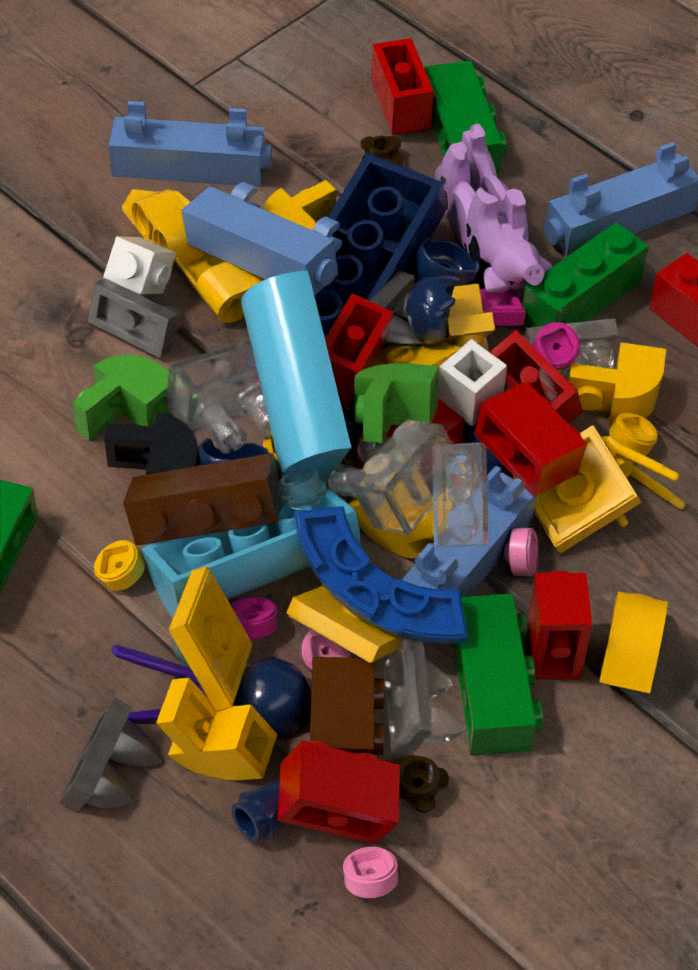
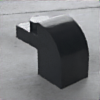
M157 412L154 427L140 426L133 423H107L104 442L108 467L146 470L147 475L199 466L198 444L193 431L186 423L172 415Z

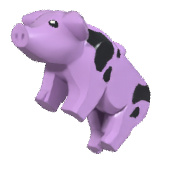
M479 124L472 125L469 131L463 132L462 142L452 144L448 148L443 162L435 171V179L444 182L445 216L472 260L479 261L480 265L486 268L484 283L487 292L500 294L509 289L525 288L529 283L534 286L538 285L542 281L544 273L552 268V265L539 255L538 250L533 244L528 242L526 200L521 190H508L507 186L497 178L496 169L486 145L485 131Z

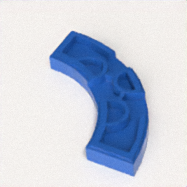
M344 506L294 511L293 520L296 534L303 554L312 571L329 593L351 613L374 627L405 639L438 644L467 642L468 634L460 589L445 590L422 587L400 578L394 579L384 573L370 561V556L356 540L346 518Z

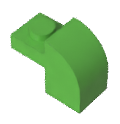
M139 355L113 356L93 366L96 384L84 389L77 399L72 402L76 430L89 441L106 428L107 423H113L121 415H124L140 426L154 427L157 412L172 415L181 408L179 378L149 358Z
M389 363L372 366L357 373L354 382V421L358 424H363V442L383 443L391 425L430 428L438 410L439 366Z

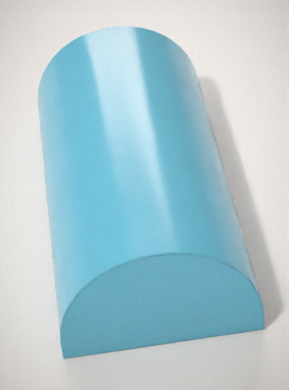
M308 270L289 272L255 284L244 293L241 304L282 479L285 482L305 485L315 480L326 483L351 449V444Z
M315 480L284 492L279 521L276 523L156 542L142 547L141 550L154 587L167 612L173 618L192 570L208 566L226 598L229 600L309 568L310 565L303 554L296 534L293 520L294 511L344 506L349 526L359 544L360 529L356 510L319 480Z

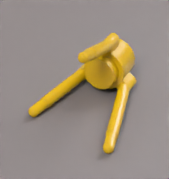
M612 435L601 437L626 477L632 476L676 508L681 510L685 508L686 504L683 500L634 466L633 462L672 481L679 479L680 476L677 472L623 445ZM624 514L616 518L621 527L628 525V520Z

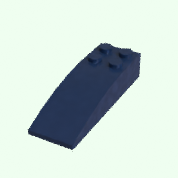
M365 154L328 218L340 222V227L332 236L342 240V246L335 253L338 275L335 276L329 285L322 288L314 296L324 338H326L352 293L370 301L398 271L411 274L413 259L418 246L425 238L431 239L446 212L444 182L371 154ZM251 346L243 358V362L245 365L257 369Z

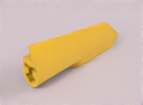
M132 189L122 205V211L145 240L177 252L174 263L222 323L228 324L244 318L241 304L242 296L249 288L266 279L188 245L181 210L190 201L178 191L167 189L154 192Z

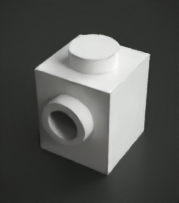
M116 236L103 279L106 278L138 294H163L171 276L177 252L140 237Z
M471 339L440 366L438 399L465 419L464 421L473 426L478 421L482 402L504 392L507 365Z

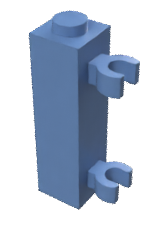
M128 101V116L114 118L109 141L111 173L115 177L238 185L241 182H245L252 186L261 187L263 170L271 169L272 145L265 144L264 127L246 126V109L229 108V123L227 124L146 119V103Z
M671 142L657 149V162L589 187V176L587 174L572 178L569 181L570 194L549 201L547 220L544 223L545 235L552 245H556L566 258L616 222L634 234L696 210L698 202V175L690 167L687 156L675 155L676 144Z
M241 182L236 185L231 195L209 186L181 210L188 245L263 279L289 272L308 270L315 296L338 275L335 253L342 246V240L333 237L332 234L340 227V222L328 217H322L315 224L313 230H310L261 209L260 205L249 201L258 191L257 187L248 183Z
M495 466L482 481L480 490L454 518L450 527L433 544L428 543L415 558V565L402 580L432 589H460L461 597H470L504 556V547L510 539L513 528H527L533 521L536 497H533L524 488L521 479L517 478L514 480L502 473L500 467Z

